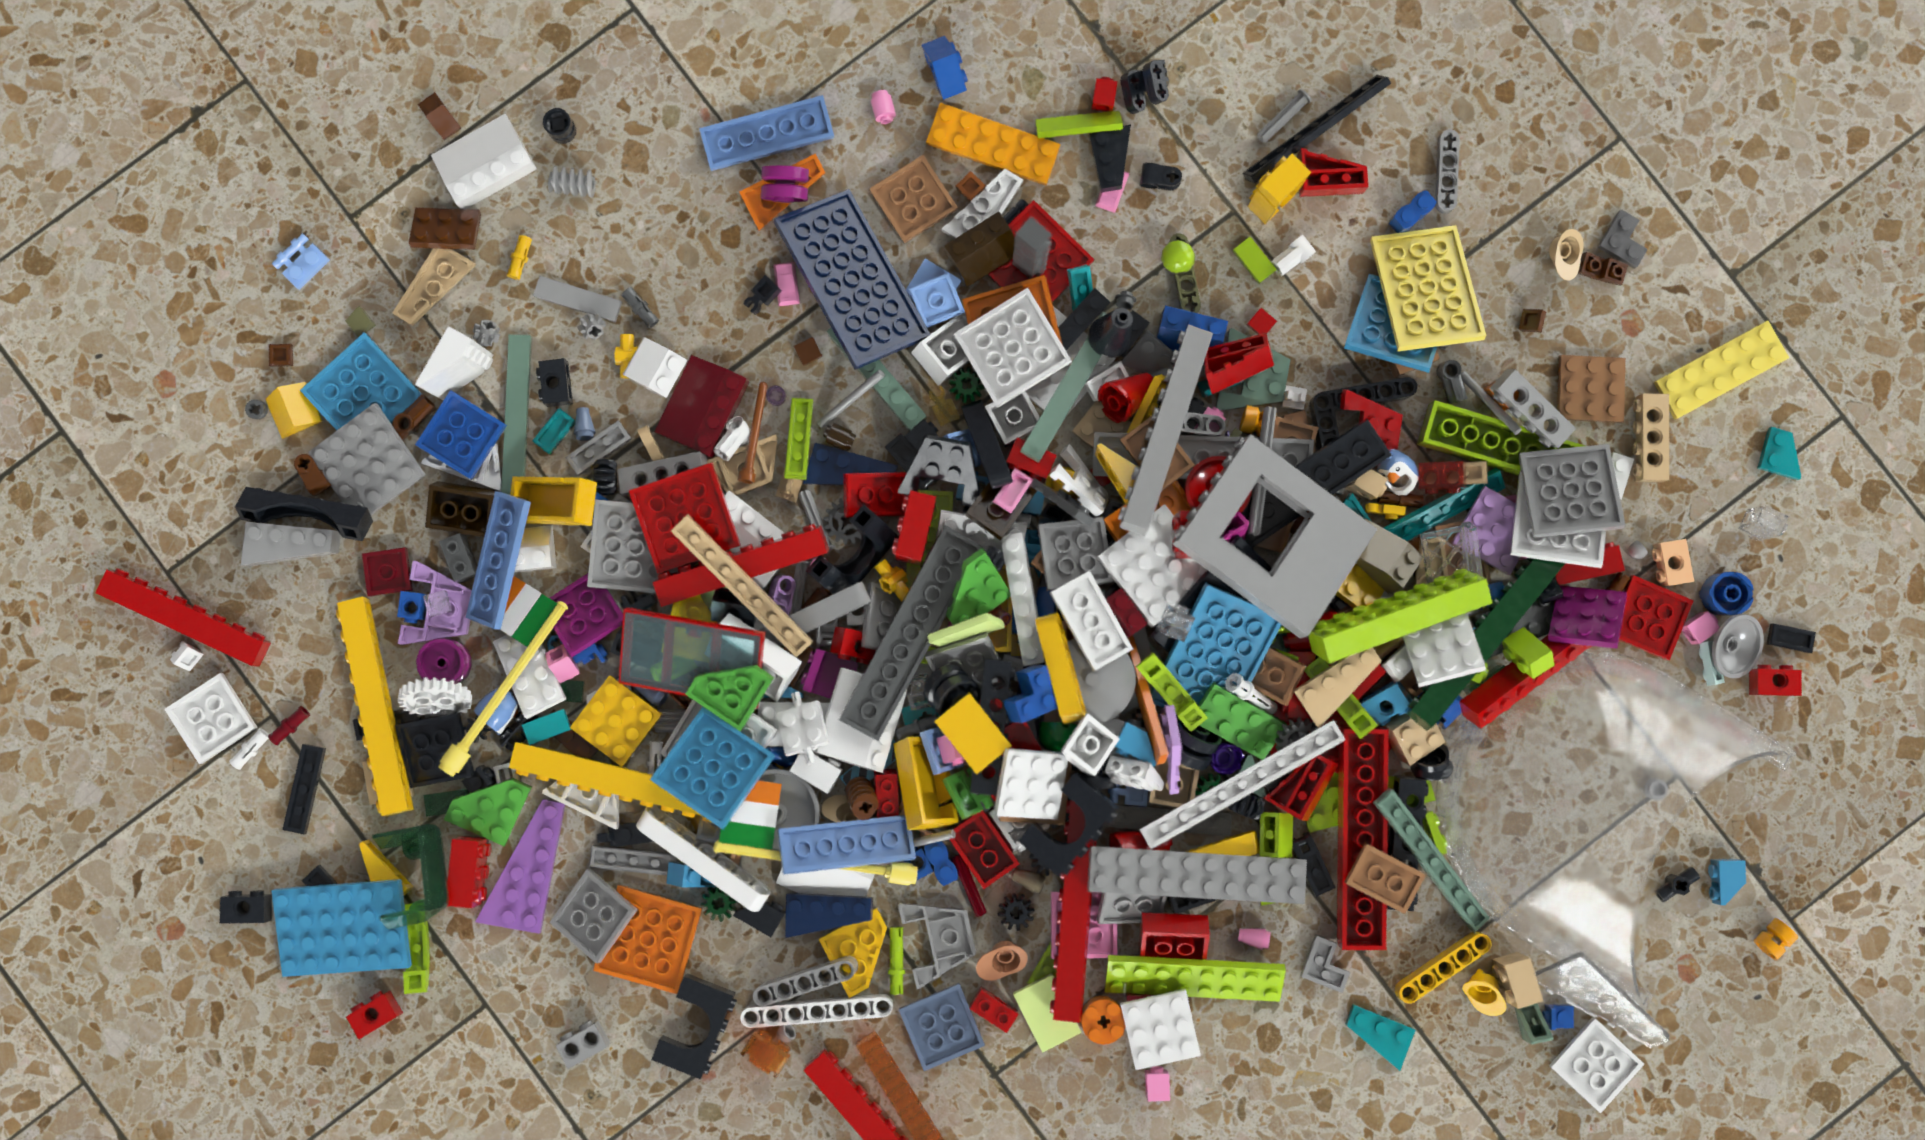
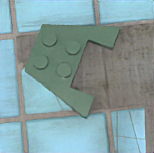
M1230 328L1227 343L1247 338L1248 336ZM1272 350L1274 366L1245 379L1241 395L1219 391L1216 408L1224 411L1240 409L1246 405L1261 406L1282 403L1290 359Z

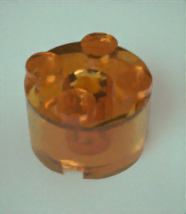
M763 1028L760 1031L755 1030L740 1054L744 1057L747 1053L749 1055V1062L767 1074L773 1071V1077L777 1078L791 1057V1053H789L791 1049L780 1040L778 1043L771 1040L772 1035Z

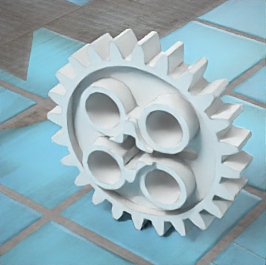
M435 677L432 680L424 678V681L415 679V683L408 681L407 685H402V688H399L398 703L399 707H403V711H409V714L417 713V717L424 715L425 718L455 712H460V715H462V712L467 713V710L471 709L472 695L471 691L467 690L468 687H462V683L454 684V680L445 682V678L440 681Z

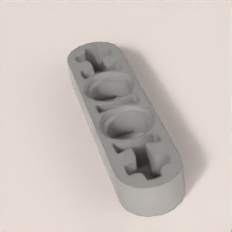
M1452 129L1445 130L1438 139L1435 200L1437 201V210L1443 214L1451 212L1457 205L1460 138L1459 134ZM1450 136V139L1454 141L1450 144L1449 150L1443 151L1448 148V142L1444 139ZM1444 156H1450L1453 159L1452 166L1444 165L1442 161ZM1443 177L1451 178L1453 182L1451 187L1443 186ZM1452 192L1447 195V201L1451 204L1446 208L1445 204L1441 202L1446 198V193Z

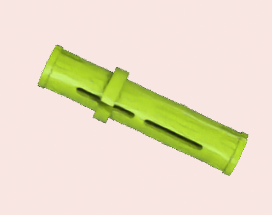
M889 927V994L899 995L904 994L903 927Z

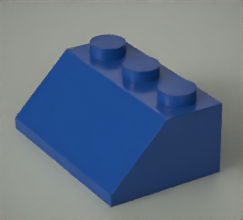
M1164 307L1156 337L1172 351L1179 350L1180 344L1177 343L1181 331L1185 332L1188 324L1213 333L1209 347L1223 344L1228 321L1174 307Z

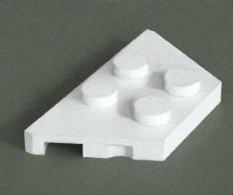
M497 444L494 445L472 480L432 455L424 458L421 464L498 491L502 489Z
M557 781L542 791V794L614 829L619 827V795L611 794V797L598 794L599 790L582 791L577 789L578 785L570 783L569 787L556 784Z

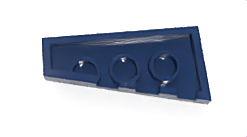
M815 443L807 469V480H804L803 484L844 485L843 473L897 472L898 465Z
M802 893L786 894L785 938L871 921L873 919V897Z

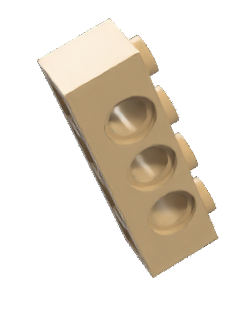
M1643 393L1636 396L1633 402V411L1636 412V421L1633 423V432L1636 434V442L1633 444V454L1636 455L1633 475L1636 476V482L1661 483L1669 480V394ZM1647 412L1652 413V422L1648 420ZM1648 433L1653 436V443L1647 440ZM1648 454L1653 457L1652 465L1647 461Z

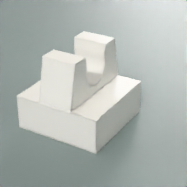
M1286 385L1281 408L1298 411L1304 410L1307 389Z
M182 641L180 648L171 654L170 661L174 665L191 671L204 654L199 649Z

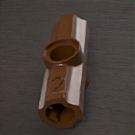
M421 394L403 413L395 416L392 426L402 441L410 434L417 432L419 425L436 409L435 404L425 395ZM408 418L409 426L405 429L403 423Z

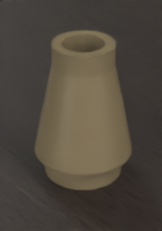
M1016 868L1012 880L1018 882L1033 894L1035 892L1040 894L1046 877L1042 876V873L1039 874Z

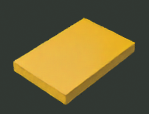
M970 693L934 721L976 774L1004 753L1005 748L1009 749L1011 747V744Z

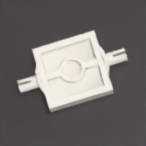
M795 692V694H791L794 706L788 710L776 713L783 747L787 756L798 753L804 754L806 765L811 766L816 763L813 751L820 746L829 744L820 702L817 700L802 704L800 692Z

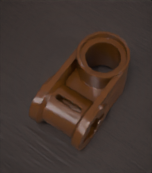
M301 454L296 457L294 461L295 469L302 478L306 489L313 497L331 487V484L323 474V470L318 468L310 455ZM306 461H310V463H308L309 468L304 467L307 465Z

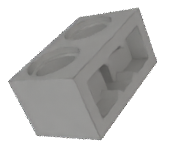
M590 1020L579 1026L580 1031L575 1034L570 1031L560 1037L561 1041L556 1045V1048L568 1069L602 1051L611 1044L599 1020L594 1023ZM588 1032L595 1033L597 1036L596 1042L588 1040ZM569 1043H574L577 1046V1053L569 1051Z

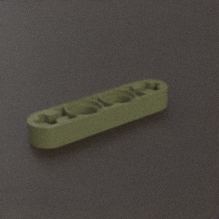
M1181 233L1174 234L1169 241L1172 242L1179 239L1189 244L1187 237ZM1192 266L1188 272L1174 273L1180 309L1190 311L1189 308H1185L1188 304V297L1183 298V296H1189L1194 293V296H1191L1190 299L1191 303L1196 305L1193 312L1198 313L1201 308L1194 267ZM1189 280L1192 283V289L1184 291L1181 288L1182 281Z

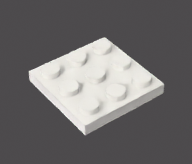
M1467 613L1403 636L1418 687L1485 670V664Z
M219 673L165 708L166 713L199 764H203L258 728L223 673Z
M1005 748L994 814L1005 817L1057 820L1062 797L1061 789L1064 786L1068 764L1064 754L1061 752Z
M1185 989L1120 1003L1135 1070L1201 1056Z
M1592 1017L1549 1066L1601 1113L1642 1068L1644 1063L1596 1018Z

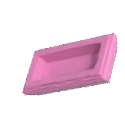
M1124 172L1122 189L1102 193L1100 191L1095 206L1115 213L1129 173Z
M795 262L773 264L776 285L782 290L777 296L778 306L800 304Z
M1016 468L1011 473L1013 483L1003 486L993 500V503L1009 513L1013 512L1033 481L1031 477Z

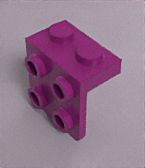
M816 649V652H811L808 664L811 665L809 672H804L800 683L804 685L802 690L831 699L840 668L857 672L858 663L853 660L837 658L838 655Z

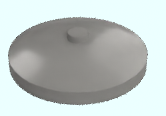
M1076 639L1068 641L1086 713L1099 723L1113 719L1127 707L1135 690V669L1129 655L1125 653L1093 671Z
M780 769L766 770L759 781L782 784L772 850L780 851L777 830L781 828L818 825L820 821V805L812 787L794 773Z

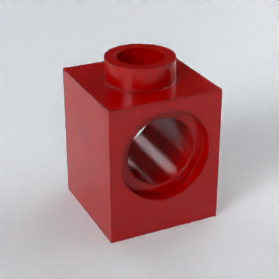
M1110 77L1096 78L1091 110L1113 111L1118 81H1113Z

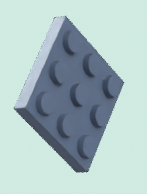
M960 983L899 1008L924 1071L985 1046Z

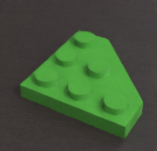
M982 548L963 561L961 567L963 572L960 580H957L952 595L954 598L951 607H948L946 616L952 625L988 613L1011 597L1010 590Z
M757 665L699 674L695 677L686 695L741 731L775 677Z
M509 778L498 784L456 797L452 800L444 820L505 846L532 786L517 779Z

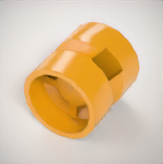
M1246 405L1239 430L1247 434L1256 432V436L1260 437L1263 411L1260 412L1258 407Z
M1774 918L1766 927L1767 932L1762 931L1754 939V943L1766 955L1774 960H1778L1785 953V946L1790 947L1798 939V936L1788 925Z

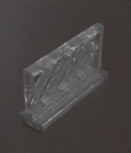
M1468 521L1461 523L1460 526L1420 534L1427 584L1433 582L1435 578L1442 576L1441 573L1448 564L1456 570L1465 568L1483 577L1477 528ZM1460 532V540L1456 546L1447 542L1453 533ZM1437 537L1441 542L1433 551L1428 548L1427 539ZM1445 543L1453 548L1446 559L1438 554ZM1457 551L1463 555V561L1458 567L1450 562ZM1436 556L1444 561L1437 572L1431 568L1430 564ZM1486 605V606H1483V607H1481V608H1478L1477 610H1478V611L1487 610V605Z

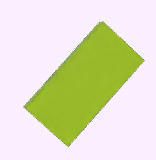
M1251 237L1233 249L1234 254L1258 284L1277 270Z

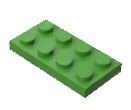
M1215 682L1211 684L1198 704L1208 717L1200 726L1261 760L1266 758L1275 744L1274 739L1279 737L1276 732L1283 731L1282 724L1287 725L1283 720L1247 700L1238 698L1235 693L1229 692L1226 688Z

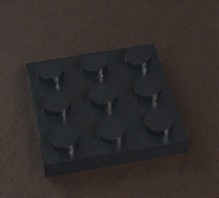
M460 712L395 725L410 788L469 778L475 775L471 756L460 772H456L454 776L447 774L438 767L441 764V758L452 743L457 745L465 736Z

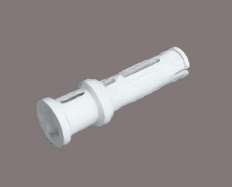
M1233 673L1227 678L1225 687L1229 692H1235L1238 698L1248 700L1270 714L1275 713L1277 703L1257 691L1252 682L1243 680V677L1238 673Z

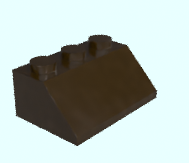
M998 211L944 245V252L965 285L969 287L1013 259L1015 237Z
M441 481L430 484L425 528L485 537L496 490Z

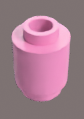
M887 90L874 92L871 95V105L875 120L881 122V124L891 123L893 118L896 117L891 95L888 94Z

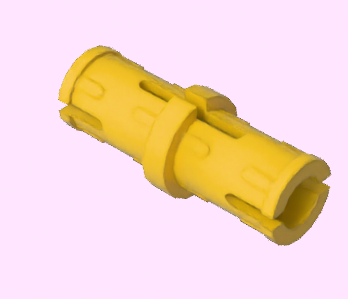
M518 236L515 250L510 256L512 259L506 274L507 277L520 280L524 264L528 261L527 254L532 242L530 237Z

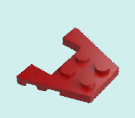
M1342 389L1340 409L1360 411L1359 423L1367 418L1388 450H1398L1403 415L1350 390Z

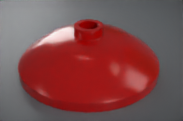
M1212 456L1203 459L1190 471L1186 480L1185 492L1191 508H1197L1200 503L1198 501L1200 495L1205 490L1208 491L1212 486L1210 481L1213 476L1223 470L1222 463L1227 458L1226 456ZM1252 490L1237 512L1242 513L1247 507Z

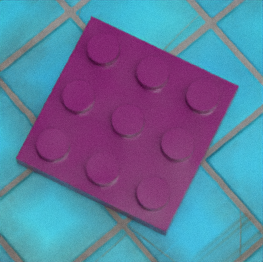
M588 573L550 597L554 602L562 601L568 606V610L564 611L553 628L571 657H574L623 624V613L609 590L606 588L587 587Z
M1560 586L1563 591V598L1555 601L1548 640L1550 642L1618 649L1627 592Z

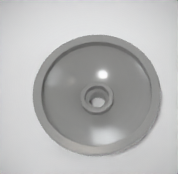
M1737 614L1727 619L1719 627L1712 643V659L1715 668L1721 675L1728 678H1740L1749 673L1758 662L1763 649L1764 636L1762 627L1756 618L1747 614Z

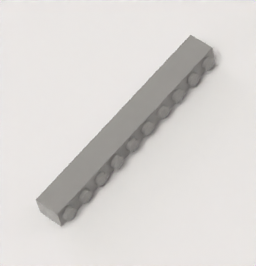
M1188 324L1185 332L1181 331L1177 343L1180 344L1179 350H1174L1170 362L1174 363L1172 370H1167L1164 379L1167 382V386L1165 389H1161L1158 396V401L1161 403L1159 408L1155 407L1151 420L1154 421V424L1146 432L1145 440L1148 442L1146 448L1142 447L1138 459L1141 460V463L1133 471L1131 479L1135 481L1133 487L1129 486L1126 492L1125 499L1128 502L1126 507L1122 506L1118 519L1121 520L1119 528L1145 536L1149 530L1213 335L1209 331Z

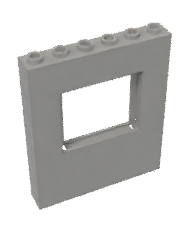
M1250 434L1244 439L1241 437L1233 447L1235 452L1232 456L1228 455L1223 461V470L1213 476L1210 481L1212 486L1208 491L1205 490L1198 498L1199 505L1197 508L1193 507L1187 514L1186 519L1188 521L1185 526L1181 525L1174 534L1176 539L1172 544L1297 637H1307L1374 536L1377 528ZM1256 483L1260 484L1305 518L1270 572L1221 537Z

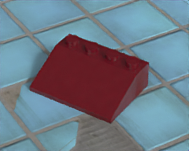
M691 355L654 432L693 451H700L708 458H714V447L727 431L726 424L733 418L750 382L747 378L733 371Z

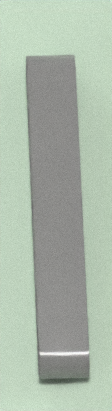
M860 582L789 615V617L805 633H808L871 603V599L863 582ZM766 627L757 630L765 632V637L778 644V646L782 645Z

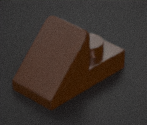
M435 92L418 104L428 121L444 141L461 129Z

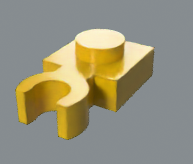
M1376 503L1365 504L1366 513L1384 515L1387 520H1398V517L1405 516L1406 507L1380 505Z

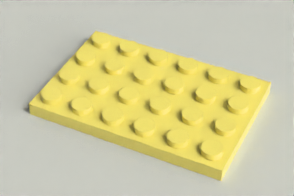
M1456 225L1371 237L1370 243L1398 351L1485 340L1486 332Z

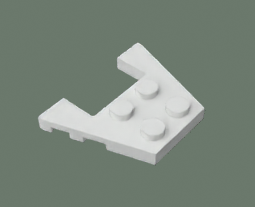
M1068 444L1060 455L1075 471L1073 477L1060 464L1052 469L1050 476L1054 480L1059 478L1064 482L1063 488L1067 492L1073 490L1079 496L1077 500L1090 510L1093 515L1098 517L1103 513L1108 502V493L1099 485L1072 446Z

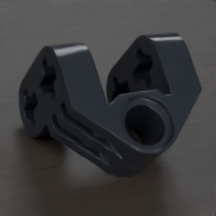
M1153 60L1145 64L1142 70H1132L1121 76L1122 93L1126 109L1129 113L1137 114L1144 111L1146 108L1144 93L1146 92L1150 102L1155 105L1168 99L1169 78L1167 77L1165 60Z

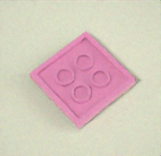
M1051 891L1052 959H1054L1055 955H1058L1059 947L1055 946L1056 934L1060 933L1061 925L1057 924L1058 911H1062V902H1059L1060 891ZM1092 892L1087 958H1108V955H1117V924H1098L1096 920L1102 892Z

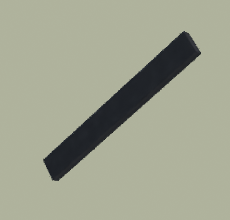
M1376 75L1244 171L1243 176L1245 180L1252 183L1259 181L1268 171L1271 172L1275 168V164L1283 156L1288 158L1291 154H1296L1301 148L1307 146L1391 84L1389 77Z

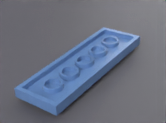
M823 95L699 128L711 171L835 138Z
M495 491L466 613L467 619L492 629L501 630L529 513L530 501Z
M905 815L781 828L777 830L783 875L909 861L916 858L912 830L907 829Z

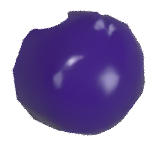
M1221 742L1217 751L1212 754L1213 758L1210 765L1216 772L1222 775L1232 774L1241 768L1244 754L1238 746L1230 742Z

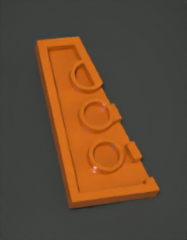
M816 153L791 165L809 169L808 182L805 184H795L804 186L807 189L825 174ZM764 180L739 191L759 231L791 204L761 199V186L775 184Z

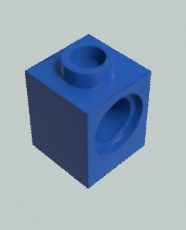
M400 591L397 617L404 618V622L417 624L418 620H425L428 594ZM412 602H414L417 608L416 611L411 614L408 608L409 605Z
M923 846L920 848L914 847L915 855L921 857L924 861V864L918 868L916 881L934 872L931 863L926 857Z

